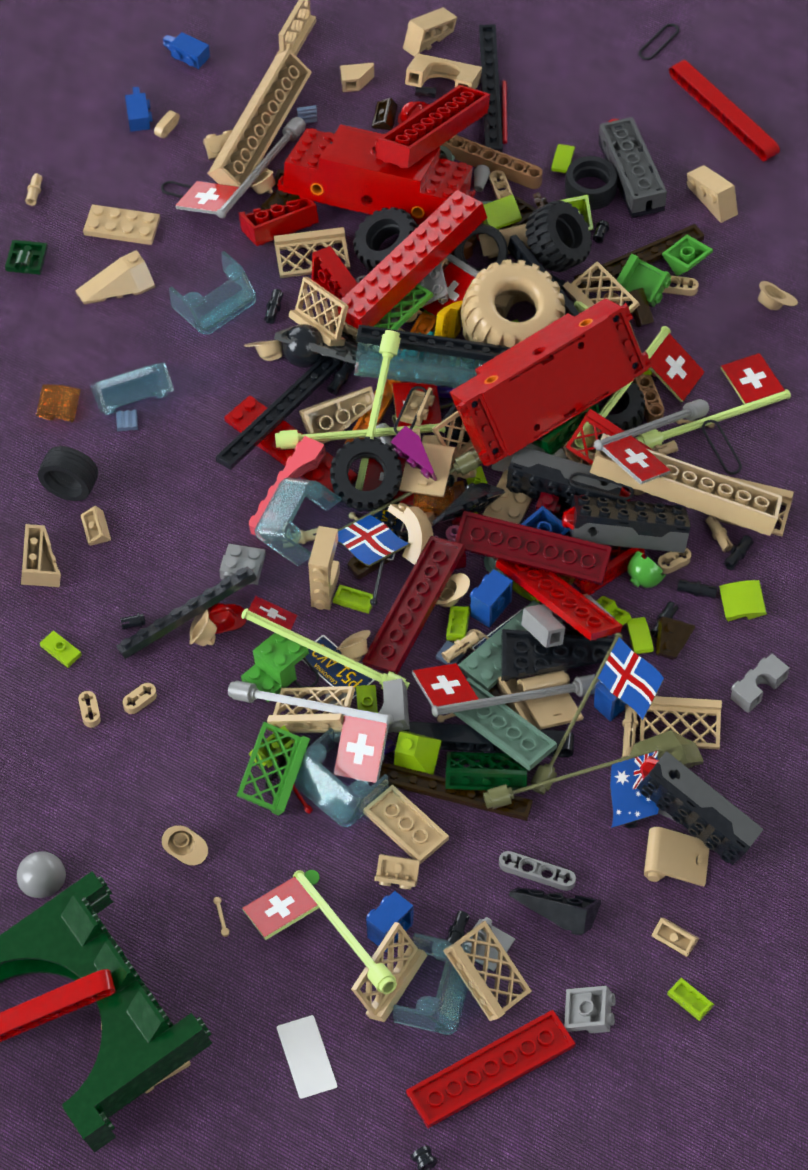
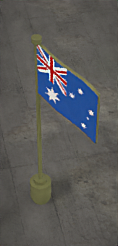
M657 745L654 749L513 791L511 787L507 788L506 784L491 788L483 793L487 809H496L512 804L511 800L514 799V794L611 766L610 791L613 807L611 828L654 816L659 811L656 803L650 798L644 797L636 787L643 780L640 766L648 756H653L657 760L658 753H662V747Z

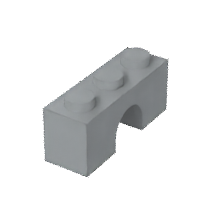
M773 654L767 658L764 657L754 670L750 669L746 673L743 680L734 683L731 688L730 699L749 713L762 701L763 691L757 685L767 684L775 690L788 678L790 668Z

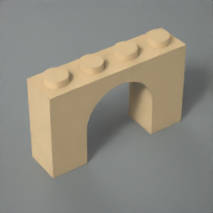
M417 53L407 67L405 84L421 88L426 80L442 77L455 81V87L461 84L476 89L480 84L482 67Z
M318 526L308 563L311 607L320 610H330L340 574L339 561H333L338 543V529Z

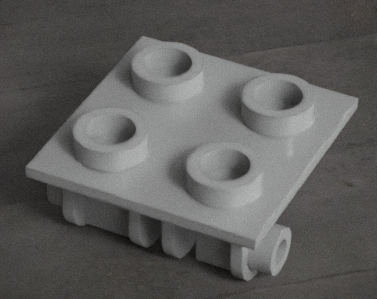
M440 264L418 283L433 293V297L422 307L436 300H440L441 303L448 302V290L442 264ZM424 294L416 295V299H421V298H423L425 295H424Z
M490 918L479 919L474 928L481 922L486 921L507 953L515 938L492 926ZM481 929L478 931L477 940L486 942L487 935ZM465 941L461 947L466 953L471 954L472 943ZM477 944L475 955L484 957L485 946ZM490 947L489 958L498 960L496 948ZM475 959L477 963L483 965L484 960ZM488 962V969L494 972L497 968V963Z

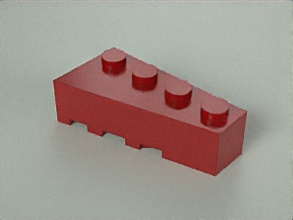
M309 198L287 201L286 205H270L271 208L261 210L260 208L253 209V213L245 214V211L238 213L241 230L256 246L264 245L274 240V236L294 233L297 230L310 227L319 222L317 206Z
M331 246L312 253L311 279L341 300L358 284Z

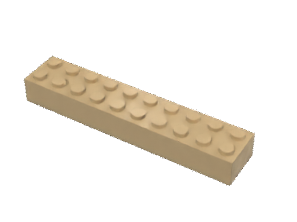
M290 49L276 55L207 173L218 184L240 187L260 164L312 72Z
M603 433L601 440L610 436ZM649 449L647 450L671 471L667 475L644 484H639L605 452L596 450L590 473L599 477H604L616 483H621L633 489L641 490L653 496H658L670 502L678 503L687 508L695 509L707 515L715 516L724 521H729L769 536L778 520L783 496Z

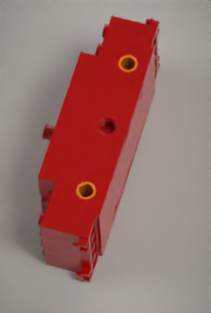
M341 124L335 134L306 128L285 160L284 176L280 177L277 184L278 190L298 195L299 198H309L314 202L373 215V212L376 210L381 211L382 208L390 209V207L403 209L412 216L418 225L424 222L456 190L473 198L476 194L475 190L470 191L473 166L463 162L450 161L449 159H440V147L409 168L404 169L396 164L385 163L383 160L376 158L378 139L384 134Z
M605 298L575 317L568 313L475 369L477 376L449 392L475 451L484 466L494 465L508 455L511 456L634 381V378L652 367L646 351L641 353L629 324V320L633 319L627 303L620 306Z

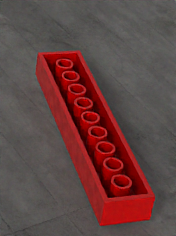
M460 84L378 139L376 158L383 160L385 163L396 164L400 168H409L486 115L489 108L490 94Z
M456 190L341 299V301L349 306L345 322L358 329L359 325L372 327L376 325L488 218L483 203ZM339 306V307H337V309H338V313H339V315H340L341 307Z

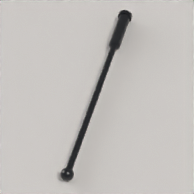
M389 512L387 525L391 530L395 524L396 516ZM385 559L380 562L373 598L370 600L372 606L378 603L376 598Z

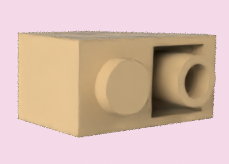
M374 63L340 66L343 92L360 91L374 78Z

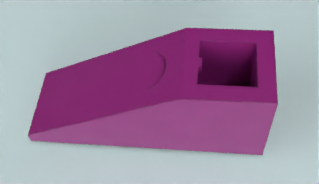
M404 426L391 441L393 450L398 454V457L401 458L403 456L406 458V462L411 467L419 468L421 470L420 473L427 479L432 478L436 481V475L419 435L407 426Z

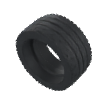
M584 156L573 161L569 165L565 176L567 198L588 195L590 210L602 209L609 205L617 191L618 178L615 167L606 159L598 156ZM585 177H596L603 180L606 185L597 189H587L578 185L576 181Z
M480 224L454 249V256L469 265L464 257V245L471 236L480 233L489 235L497 243L499 252L495 262L500 265L503 260L507 259L508 255L507 242L502 233L487 224Z
M56 446L51 448L45 455L38 471V479L42 486L55 496L68 501H82L91 493L99 471L95 462L81 451L66 446Z

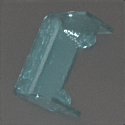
M225 251L221 252L223 271L229 280L205 297L197 292H190L182 296L172 286L169 288L171 307L202 334L213 333L252 306L257 300L256 292L243 267Z
M165 362L155 363L90 384L101 413H105V415L116 412L115 408L156 395L157 398L165 397L168 395L167 392L174 391Z
M285 478L279 483L255 528V534L259 540L299 566L311 556L310 551L298 544L301 532L292 523L304 498H309L326 511L338 504L342 498L318 481Z
M330 728L306 750L295 780V786L340 826L349 827L364 815L363 809L388 789V776L385 774L372 786H369L364 781H355L347 787L321 764L325 760L327 752L335 746L334 730Z
M414 933L413 942L417 948L424 950L426 954L432 955L438 960L445 961V966L436 998L431 996L421 997L417 1001L415 1009L394 1004V1023L446 1035L452 1034L458 1028L468 991L464 981L443 951L452 944L444 939Z

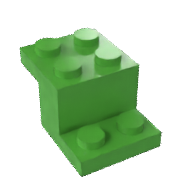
M274 633L253 650L255 665L241 675V680L256 684L259 691L279 694L281 688L288 687L297 679L295 665L309 654L308 648Z

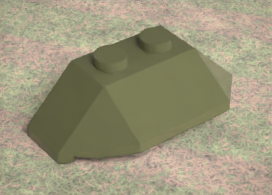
M672 730L635 743L630 755H634L661 745L662 753H658L657 760L667 751L687 768L704 762L696 743Z

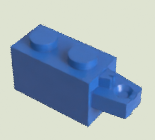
M183 32L176 38L169 35L163 38V45L171 51V56L187 63L189 66L199 69L210 57L208 44Z
M132 87L133 94L125 95L130 132L150 129V122H153L152 112H148L151 109L150 99L146 100L145 93H140L139 87Z

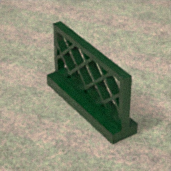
M598 403L542 436L545 438L541 441L537 439L531 444L544 449L545 453L553 455L570 440L589 409L596 413L600 412Z
M447 751L445 789L488 790L506 784L507 788L511 787L513 791L527 787V769L519 763H514L516 760L508 754ZM487 764V765H489L490 767H489V768H485V767H483V766Z

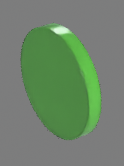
M308 870L304 874L312 885L317 884L320 879L318 872L315 870Z

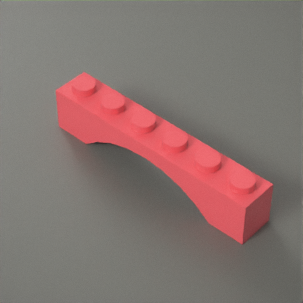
M304 436L302 441L297 443L294 454L287 459L286 466L283 471L279 472L274 486L272 485L269 488L267 497L258 506L257 513L250 518L249 527L251 534L272 542L280 529L279 508L285 492L299 477L318 468L326 455L324 444L307 436Z

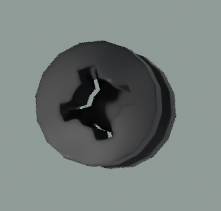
M428 1145L417 1149L411 1155L413 1162H416L418 1165V1170H430L438 1163L437 1158L432 1156V1150Z

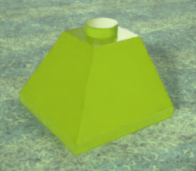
M400 731L395 748L394 765L434 775L442 740Z

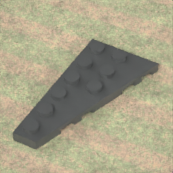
M292 327L276 332L274 337L275 340L288 344L298 340L294 337H291L290 340L286 336ZM345 341L344 346H328L325 343L322 346V343L320 345L309 343L311 351L380 373L383 357ZM390 361L388 371L393 370L394 362Z

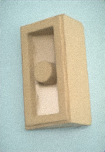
M94 506L81 514L88 545L91 546L111 540L103 510Z
M660 918L651 935L688 957L699 940L697 936L666 918Z

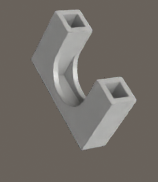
M586 595V596H585V597L588 598L590 601H592L595 605H597L599 608H601L603 611H605L607 614H609L611 617H613L607 610H605V609H604L597 601H595L590 595ZM544 604L524 608L521 625L545 648L563 645L565 627L560 621L565 620Z
M403 679L384 681V703L378 713L393 715L394 720L388 727V733H398L410 729L407 687ZM347 693L338 696L339 701L346 697ZM334 699L333 701H331V702L328 703V704H333V705H335L337 702H336L335 699ZM327 732L332 743L340 742L341 732Z

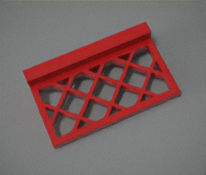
M589 409L565 448L592 465L593 461L589 459L588 450L595 448H587L585 437L595 436V439L599 440V434L605 433L606 435L613 436L624 432V430L592 409ZM586 422L593 426V434L584 435L583 426ZM582 438L584 449L576 450L571 447L574 440ZM637 440V441H638L641 445H643L646 449H649V450L654 451L653 449H651V448L648 447L647 445H645V444H643L642 442H640L639 440Z
M618 546V550H612L611 555H617V557L609 560L602 585L583 580L580 581L571 577L568 578L581 589V594L591 595L628 571V562L637 551L643 553L641 557L645 559V549L631 547L628 550H621V546Z

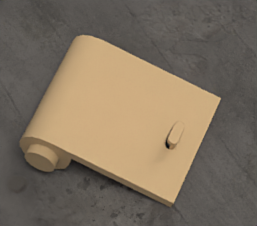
M422 442L437 480L427 479L420 473L421 470L419 468H413L406 462L399 490L444 497L450 468L455 463L454 459L457 457V448Z
M564 670L526 677L517 680V690L520 693L567 685L570 683V678ZM569 693L523 701L540 730L571 723L578 710ZM581 713L576 721L583 720L584 717Z
M652 827L648 835L644 876L653 882L669 876L704 887L706 884L709 848L699 838L662 827Z

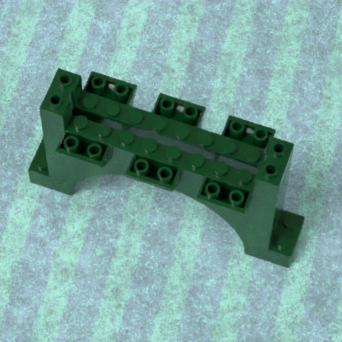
M91 871L0 935V983L17 976L33 973L55 974L75 981L99 970L108 969L111 971L116 991L114 994L96 1001L102 1023V1038L96 1062L79 1090L61 1105L84 1141L96 1152L116 1138L112 1131L115 1127L109 1117L213 1043L209 1039V1036L212 1034L200 1017L196 1019L192 1013L175 1025L172 1024L97 914L113 903L110 895L113 893L101 875L96 877L93 871Z

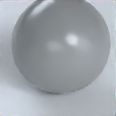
M39 851L29 854L21 861L17 869L16 878L19 888L26 895L34 898H45L60 890L65 882L66 871L63 863L57 856L49 852Z

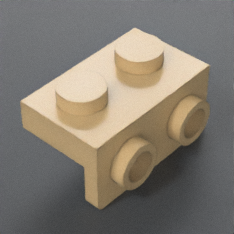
M233 130L225 131L222 135L218 136L216 134L206 136L203 144L209 160L217 158Z
M429 387L426 395L425 392L414 390L400 421L412 424L417 414L415 425L420 427L422 421L427 419L429 406L432 407L434 403L433 388Z
M379 854L377 873L374 880L379 881V885L391 886V883L399 884V888L411 889V887L417 885L421 860Z

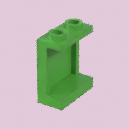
M631 254L617 281L628 292L643 288L648 304L655 307L656 303L658 304L661 301L664 289L669 287L672 276L669 272H664L640 260L638 256Z

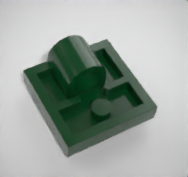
M12 240L5 270L40 275L48 248L47 243Z

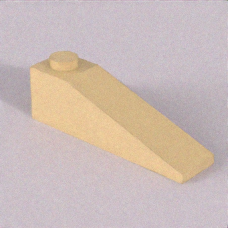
M136 250L116 260L75 291L83 304L105 301L107 298L115 296L122 298L126 294L133 293V295H139L155 288V284L145 261Z
M369 386L302 409L299 413L308 434L339 432L347 429L354 421L373 407L375 395L372 387ZM318 441V442H320V443L323 444V443H326V442H329V441Z

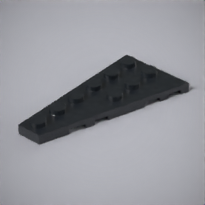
M502 629L501 681L602 663L614 639L598 638L590 641L585 636L564 634L563 645L545 648L529 631Z

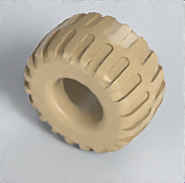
M510 259L503 260L500 265L497 262L490 264L487 270L482 269L476 278L472 280L463 298L461 327L463 328L465 340L513 347L565 315L564 295L560 293L561 288L557 281H551L552 275L547 271L541 272L539 270L540 266L536 264L532 266L526 265L524 260L512 263ZM498 295H513L523 298L536 308V313L528 321H509L503 318L497 311L495 299Z

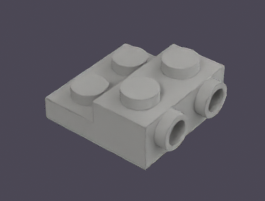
M228 544L219 570L220 579L229 578L239 569L248 566L257 577L250 584L258 585L266 549Z
M607 986L566 989L564 1022L566 1030L568 1032L587 1030L590 1034L610 1032V1026H613L615 1023L614 1014L611 1013V1006H615L616 1002L614 993Z

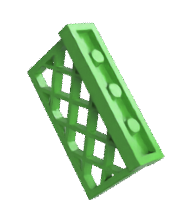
M417 284L405 296H413V300L403 301L402 299L393 307H400V312L391 313L390 310L381 319H388V323L379 325L377 323L373 327L398 330L433 297V293ZM419 294H424V295H425V296H424L423 298H421V299H416V295H419ZM413 305L410 310L403 311L404 306ZM400 317L397 322H391V318Z
M263 722L236 796L269 809L275 815L279 816L285 811L310 738L305 736L299 737ZM265 730L273 731L276 739L267 742L264 736ZM286 737L294 740L292 748L287 750L281 739ZM278 742L282 752L273 755L269 744ZM265 747L269 757L260 760L257 753L258 749ZM283 754L287 762L285 766L279 768L275 757ZM271 759L275 770L266 773L262 763ZM259 765L263 775L254 779L251 769ZM277 772L280 782L272 786L268 776ZM265 778L269 788L260 792L255 781ZM252 783L256 794L251 796L243 793L245 785ZM271 791L274 798L272 804L265 802L261 794Z

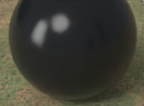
M300 324L292 327L287 332L286 336L290 340L291 337L298 339L291 344L282 343L283 353L291 364L300 368L312 367L323 357L320 353L311 351L309 343L318 345L322 343V346H324L322 336L316 327Z

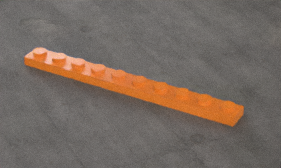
M422 312L410 332L426 335L430 331L433 332L437 317ZM397 356L392 361L394 362L393 370L388 371L377 425L394 399L392 383L403 382L411 369L398 361ZM372 408L358 419L353 430L368 429ZM347 439L345 443L348 441L352 442L354 439Z

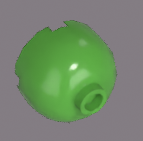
M637 551L627 566L628 574L631 577L630 582L637 588L639 586L644 588L655 587L664 579L666 574H661L663 570L649 557L646 559L642 558L641 555L643 553Z

